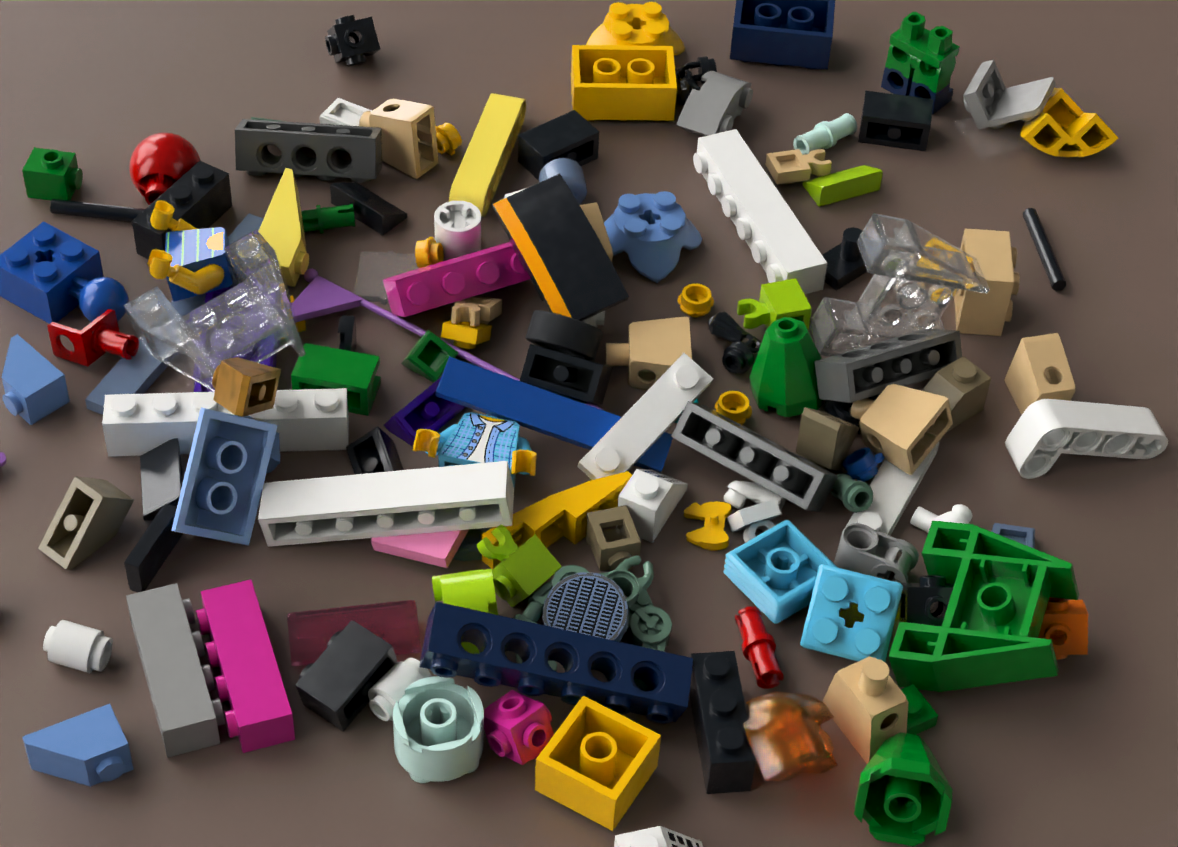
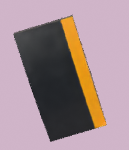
M560 173L493 203V208L524 271L528 272L541 300L545 301L550 312L584 321L628 300L629 295L611 260Z

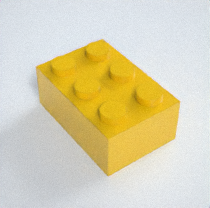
M572 45V111L575 110L587 121H674L677 83L673 46Z

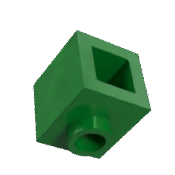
M34 147L22 169L27 197L70 201L75 190H79L82 185L83 172L81 168H78L76 153Z

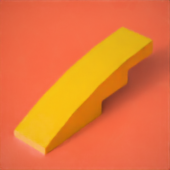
M629 471L591 480L550 495L514 513L512 526L505 527L510 531L512 539L517 546H520L535 534L546 548L562 536H565L573 544H577L586 537L587 513L618 507V496L632 477V474ZM492 527L482 534V540L487 537L494 546L498 547V540L491 533L497 527ZM482 555V561L491 569L501 562L498 559H489Z

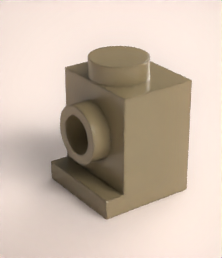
M627 505L587 513L586 542L592 549L599 571L609 569L613 571L623 560L635 555L640 556L641 541ZM617 526V528L602 531V528Z

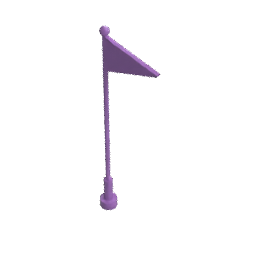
M313 268L307 269L304 274V279L310 284L282 313L277 322V326H283L363 306L419 336L426 332L422 328L319 276L318 272ZM443 340L458 352L457 356L478 367L520 381L515 376ZM590 402L586 403L587 405H590L592 407L604 410Z

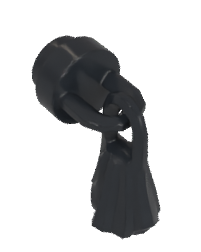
M707 56L698 57L696 62L687 63L675 70L677 83L676 99L682 105L685 104L692 89H701L695 81H701V84H704L705 81H702L701 78L705 73L709 71L717 72L714 58L708 59ZM698 68V75H692L689 69Z
M725 311L710 317L708 327L711 334L732 342L723 353L722 362L724 367L734 374L746 372L753 366V353H758L762 342L742 329ZM745 338L749 339L746 343L742 342Z

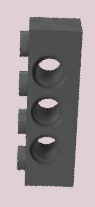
M242 119L235 129L236 170L247 171V174L253 176H262L268 172L281 173L283 175L285 168L293 170L295 178L302 175H316V178L320 180H334L337 177L351 178L354 182H369L377 178L382 168V128ZM267 145L277 146L282 155H273L269 152ZM301 147L313 149L317 157H307L302 152ZM344 149L348 151L352 159H341L337 155L336 150Z
M926 328L816 360L815 370L819 399L852 403L881 394L887 385L907 386L930 379L937 371L962 357L960 331Z
M688 401L671 435L672 438L805 510L820 512L838 478L837 475L702 404Z

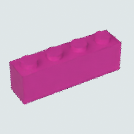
M507 242L385 278L383 283L392 314L407 317L531 278L528 272L524 271L511 242Z
M252 580L201 591L203 609L196 610V617L201 635L209 634L211 642L205 643L210 668L219 667L221 676L214 677L218 698L221 703L228 701L230 710L224 712L229 737L238 736L243 753L295 740L292 710Z

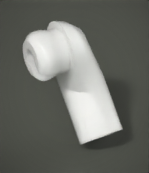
M737 480L727 486L729 490L724 495V502L737 509H741L744 506L746 499L756 504L776 499L781 511L786 501L785 498L755 482Z
M957 504L953 506L952 511L938 516L919 506L914 512L910 524L928 533L932 520L969 524L972 519V512L967 506Z

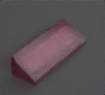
M415 600L309 610L287 614L292 666L315 663L326 650L330 638L337 631L343 630L351 620L391 644L395 655L421 652Z

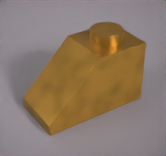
M239 357L221 360V364L217 366L212 379V385L215 388L213 400L234 415L241 417L272 409L281 369Z

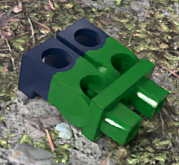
M912 12L903 18L900 29L890 35L889 44L891 45L888 50L881 87L893 94L922 98L921 96L927 92L930 93L931 99H933V115L952 100L953 89L949 86L956 64L955 57L959 53L960 46L952 43V30L944 26H936L929 31L924 28L925 16ZM902 78L904 85L898 86L894 82Z

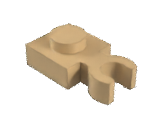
M799 149L767 153L765 163L777 185L810 180V174L817 176L830 174L832 164L831 160H825V150L823 149L812 150L809 154L802 155Z
M473 296L456 301L452 307L451 323L470 322V326H478L480 323L488 325L491 320L502 314V299Z

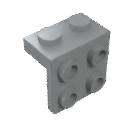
M990 60L981 63L963 94V102L967 112L971 113L978 130L987 127L997 129L1012 121L1022 119V121L1026 122L1037 118L1043 111L1056 83L1053 77L1006 88L995 61Z

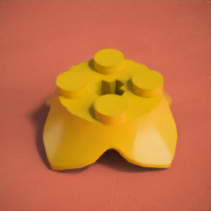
M617 2L611 4L604 22L591 34L586 45L673 46L674 56L685 51L682 40L670 27L666 15L662 13L661 5L656 2L627 5Z

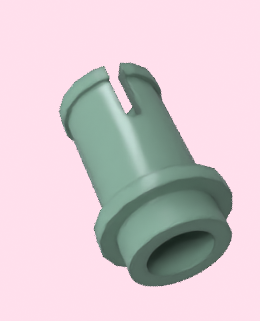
M847 474L837 475L838 478L831 494L835 498L842 500L844 506L849 511L857 513L868 509L873 502L871 487L866 482L853 480Z

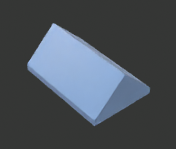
M201 407L172 531L249 546L278 425Z

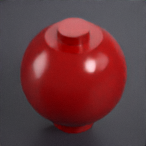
M173 133L153 134L142 140L132 153L129 165L131 180L138 192L145 197V201L150 205L196 163L201 161L195 147L179 135Z

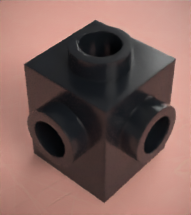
M354 15L338 18L335 20L336 25H333L327 31L328 36H325L329 55H334L336 63L346 61L347 66L366 62V56L374 55L380 50L372 17L355 20Z
M937 575L920 576V583H901L903 590L899 603V622L942 626L954 585L946 583L945 576ZM935 602L934 607L930 610L931 605Z

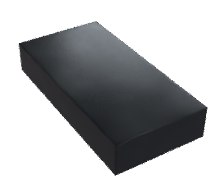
M167 503L162 506L125 560L124 564L130 590L142 592L147 589L183 535V533L172 531L176 506Z

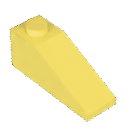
M285 168L252 245L254 263L249 265L255 278L295 287L300 274L304 275L308 268L309 254L306 250L297 183L293 170Z

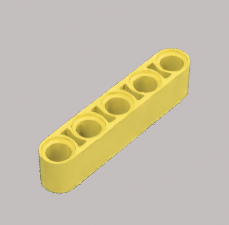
M495 93L490 94L452 183L449 202L466 201L478 207L482 217L487 215L522 128L526 113V99Z

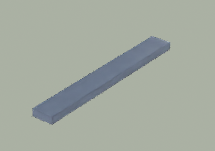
M249 213L228 236L229 244L250 241L252 247L264 218ZM249 264L233 267V284L230 287H236L250 271ZM206 293L179 301L172 300L139 337V349L135 357L131 356L132 359L130 360L121 358L85 399L87 409L103 415L105 395L144 394L202 327Z

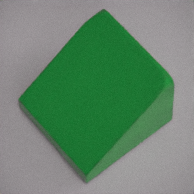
M428 329L401 364L426 379L436 382L442 376L449 356L455 358L458 352Z

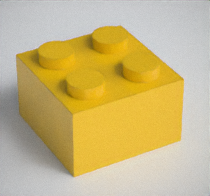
M582 696L536 758L535 790L613 831L657 768L661 735Z

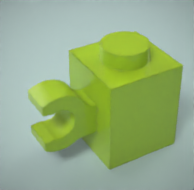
M796 278L762 284L759 301L749 298L738 301L737 314L744 315L743 326L745 329H754L763 324L767 329L773 321L784 317H791L803 321L809 330L812 307Z
M501 524L491 532L498 540V547L494 546L487 537L476 544L479 552L484 557L501 561L492 569L495 593L501 599L507 601L511 607H514L530 596L562 567L536 534L520 546H517L512 539L510 531Z

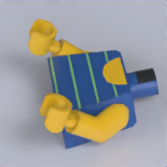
M158 200L155 203L150 217L152 227L157 230L169 228L172 231L166 232L165 251L159 249L152 250L147 264L150 267V274L154 278H167L173 301L230 287L233 284V267L254 263L250 241L229 244L225 228L197 229L181 218L178 221L173 219L174 207L170 203L163 200Z

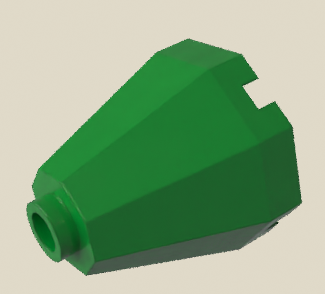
M784 317L773 321L766 329L749 377L750 389L759 409L768 411V406L777 409V415L791 417L802 414L805 407L818 410L822 406L823 400L819 399L815 361L822 359L803 321Z
M899 732L886 739L860 774L854 815L861 823L862 819L868 823L869 832L876 840L916 846L924 842L925 835L935 830L936 836L946 831L953 789L931 749L919 735Z

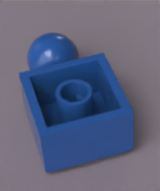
M44 221L0 254V296L49 324L51 322L57 323L78 305L83 315L91 322L108 309L115 310L118 322L128 309L129 298L123 285L113 278L103 276L99 251Z

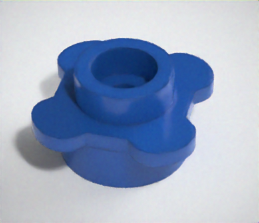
M863 447L847 456L842 465L847 471L845 474L849 475L852 479L866 482L878 473L877 464L882 462L885 457L882 453L874 455L869 447Z

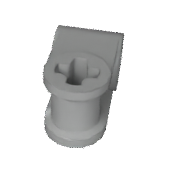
M854 523L847 525L842 531L834 564L841 569L888 580L891 572H894L895 575L892 581L908 583L907 574L918 563L919 554L917 549L905 540L891 537L867 525ZM901 551L902 554L899 560H895L897 553Z

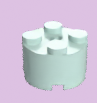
M440 676L423 678L409 685L405 689V695H403L399 702L396 701L393 708L394 749L399 763L409 772L411 779L418 783L450 781L474 772L479 766L484 746V708L479 695L468 685L466 689L455 684L453 678Z

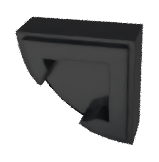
M342 315L338 326V333H340L339 349L355 352L357 344L355 316Z

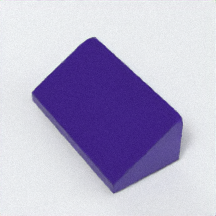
M439 378L392 416L383 426L413 447L418 429H430L437 432L461 412L465 406L435 396L441 379Z

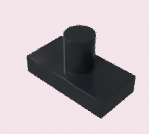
M855 227L847 228L843 232L842 243L822 255L827 262L824 282L837 291L886 261L889 249L863 230Z

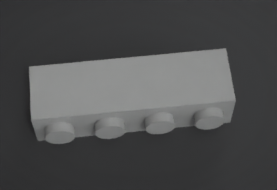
M177 583L126 595L131 625L167 758L220 744L218 726L225 724V718L220 699L211 700L209 691L215 690L210 665L201 666L199 657L205 656L200 631L191 632L189 624L196 623L190 598L182 600Z

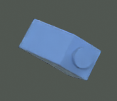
M18 334L13 336L10 340L1 377L5 391L2 399L11 414L14 416L19 414L26 422L33 425L70 402L65 375Z
M110 704L22 737L31 769L91 787L103 781L115 780L122 774L134 770L129 744Z

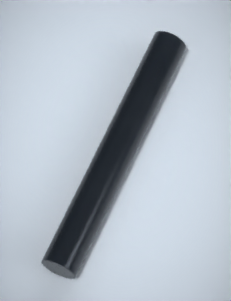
M52 199L50 204L51 213L132 222L145 210Z
M1028 208L1023 212V218L1052 289L1055 291L1063 290L1066 287V281L1037 211L1034 208Z

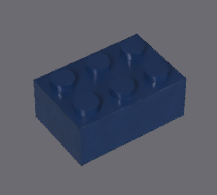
M736 0L730 59L743 62L770 63L777 66L789 65L806 67L808 69L828 70L833 38L835 0Z

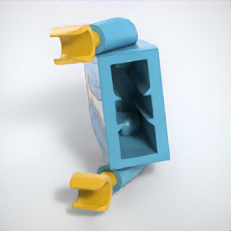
M468 412L462 416L458 424L451 425L441 433L430 429H418L416 431L412 451H425L432 458L438 455L439 467L507 461L513 487H515L516 473L530 474V476H535L537 454L532 451L528 440L520 437V425L516 421L497 418L488 414L482 415Z

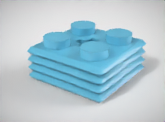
M784 520L725 555L726 564L724 565L725 569L723 572L774 624H777L810 604L818 568L821 564L837 566L791 521Z
M821 564L818 568L800 645L803 648L854 661H860L870 656L885 662L903 585L898 582ZM854 603L858 605V612L864 614L863 622H855L853 628H848L845 626L846 620L839 617L841 609L847 610L850 604Z

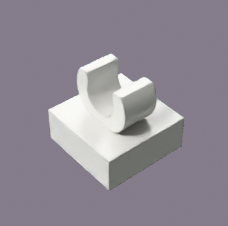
M773 499L740 509L727 517L732 533L744 530L743 539L746 543L756 537V529H761L765 532L774 527L775 524L771 520L781 515L777 500Z

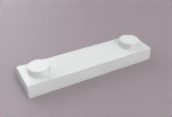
M683 353L579 461L577 467L592 480L628 471L682 415L688 401L694 402L711 384L713 378L688 355Z
M940 442L935 445L912 475L905 473L887 460H884L870 484L873 491L871 506L862 512H854L847 525L860 523L891 536L936 456Z

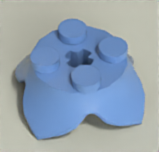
M661 191L657 194H624L620 196L614 213L604 222L613 256L625 251L628 254L631 265L640 274L656 283L660 282L674 270L679 262L682 247L693 250L698 248L702 242L699 231L686 218L682 207L676 203L675 195L668 191Z

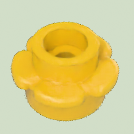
M448 122L435 126L438 153L443 154L447 152L451 156L454 155L455 149L462 144L459 132Z
M432 236L416 243L415 258L418 268L444 261L443 246L441 243H436Z
M697 283L685 286L677 300L680 310L691 317H701L708 314L714 305L710 289L705 285Z
M738 391L724 392L714 405L716 412L741 425L752 415L749 399L745 394Z

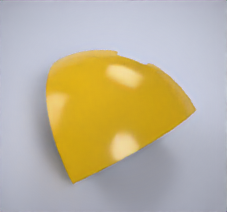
M1054 88L1041 114L1031 121H1026L1020 132L1021 137L1034 148L1057 157L1089 156L1104 150L1119 139L1096 113H1084L1062 88Z

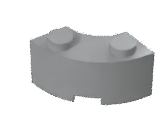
M709 71L701 78L702 81H705L701 89H692L676 124L686 131L701 136L730 131L735 117L741 116L743 108L746 109L749 106L753 95V90L750 89L751 83L715 71Z

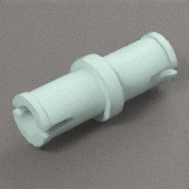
M845 113L830 122L822 121L816 124L813 130L794 138V149H799L802 155L809 154V152L816 149H828L835 146L837 140L854 134L857 131V122L849 113Z

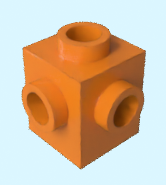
M1049 597L1038 638L1052 640L1056 660L1065 659L1068 655H1088V611L1083 600Z

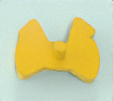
M714 501L703 503L701 506L695 502L684 510L685 518L705 520L704 527L688 532L686 540L710 551L727 548L729 546V537L724 528L725 519L732 513L731 505L725 502Z

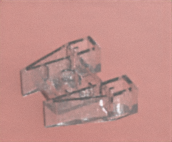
M873 213L857 240L867 272L874 274L858 302L824 297L812 316L809 326L820 355L833 356L926 328L945 330L941 316L958 289L986 294L990 289L977 258L907 219Z
M257 229L224 248L235 279L240 284L181 317L158 286L123 305L137 336L154 358L214 392L215 388L212 385V379L217 366L221 364V360L239 357L260 363L289 345L295 349L300 357L306 354L286 280L276 252Z

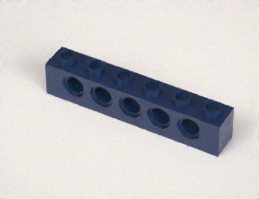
M435 602L427 620L419 667L430 669L434 675L450 678L458 675L472 678L477 684L482 686L496 687L505 685L518 688L520 693L528 696L547 694L561 697L563 702L570 705H576L581 697L585 696L621 715L631 712L645 715L651 722L666 724L676 722L688 708L693 658ZM470 642L474 644L480 653L471 654L465 651L461 643ZM511 651L518 654L523 663L511 662L506 657L505 652ZM548 661L560 663L565 673L554 671L549 666ZM591 670L602 672L608 682L598 681L592 675ZM634 679L644 681L650 691L639 689Z

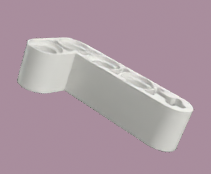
M1041 399L1029 405L1005 441V446L1019 474L1026 479L1037 478L1047 473L1061 453L1150 459L1161 454L1168 445L1165 433L1149 408L1057 399Z

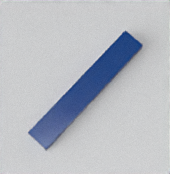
M450 356L435 394L439 398L497 418L516 421L522 427L591 450L622 418L610 412ZM664 432L634 466L661 473L673 440L672 434Z

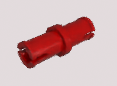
M753 606L745 607L738 611L739 615H735V623L743 640L741 645L742 653L746 660L751 662L757 685L762 689L774 688L780 684L779 680L783 681L784 679L783 672L774 653L776 651L775 640L772 635L767 633L759 608Z

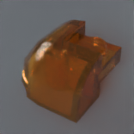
M773 691L746 702L749 706L750 720L743 723V726L765 781H789L801 773H825L838 766L832 753L834 750L833 743L829 735L820 726L834 718L825 703L809 694Z

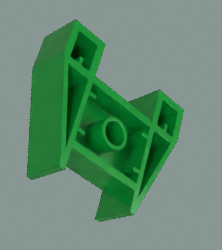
M932 520L922 551L928 575L945 576L946 583H951L954 587L942 626L899 622L888 656L898 687H907L914 684L920 690L944 692L1058 676L1059 668L1052 640L1038 638L1049 597L1078 600L1079 598L1072 563L973 524Z

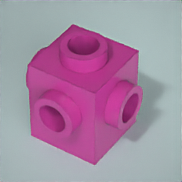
M510 690L484 709V731L490 748L500 757L506 756L521 765L537 758L554 735L550 724L552 722V715L546 705L539 700L535 701L514 690Z

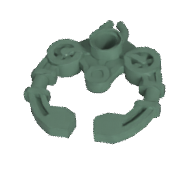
M635 555L623 560L615 570L599 573L612 579L623 591L624 596L627 597L625 599L629 608V621L626 632H628L631 644L665 652V647L668 645L671 636L672 622L670 616L662 608L653 605L647 592L654 577L653 564L650 561L644 562V575L637 578L628 571L630 567L639 565L642 561L640 556ZM577 565L563 566L555 572L552 580L528 597V606L522 615L516 614L513 619L537 624V621L543 614L544 601L552 587L565 577L588 571L584 567ZM515 653L517 663H523L520 656ZM548 661L549 666L557 672V663L555 661ZM634 679L639 689L648 691V685L644 681Z

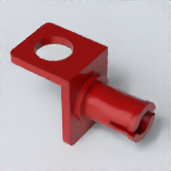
M112 309L106 310L82 330L51 322L47 326L53 354L56 357L87 367L106 352L130 360L132 359L131 356L135 357L139 349V340L136 336L119 332L116 312ZM60 335L70 339L74 346V352L67 350L63 346Z

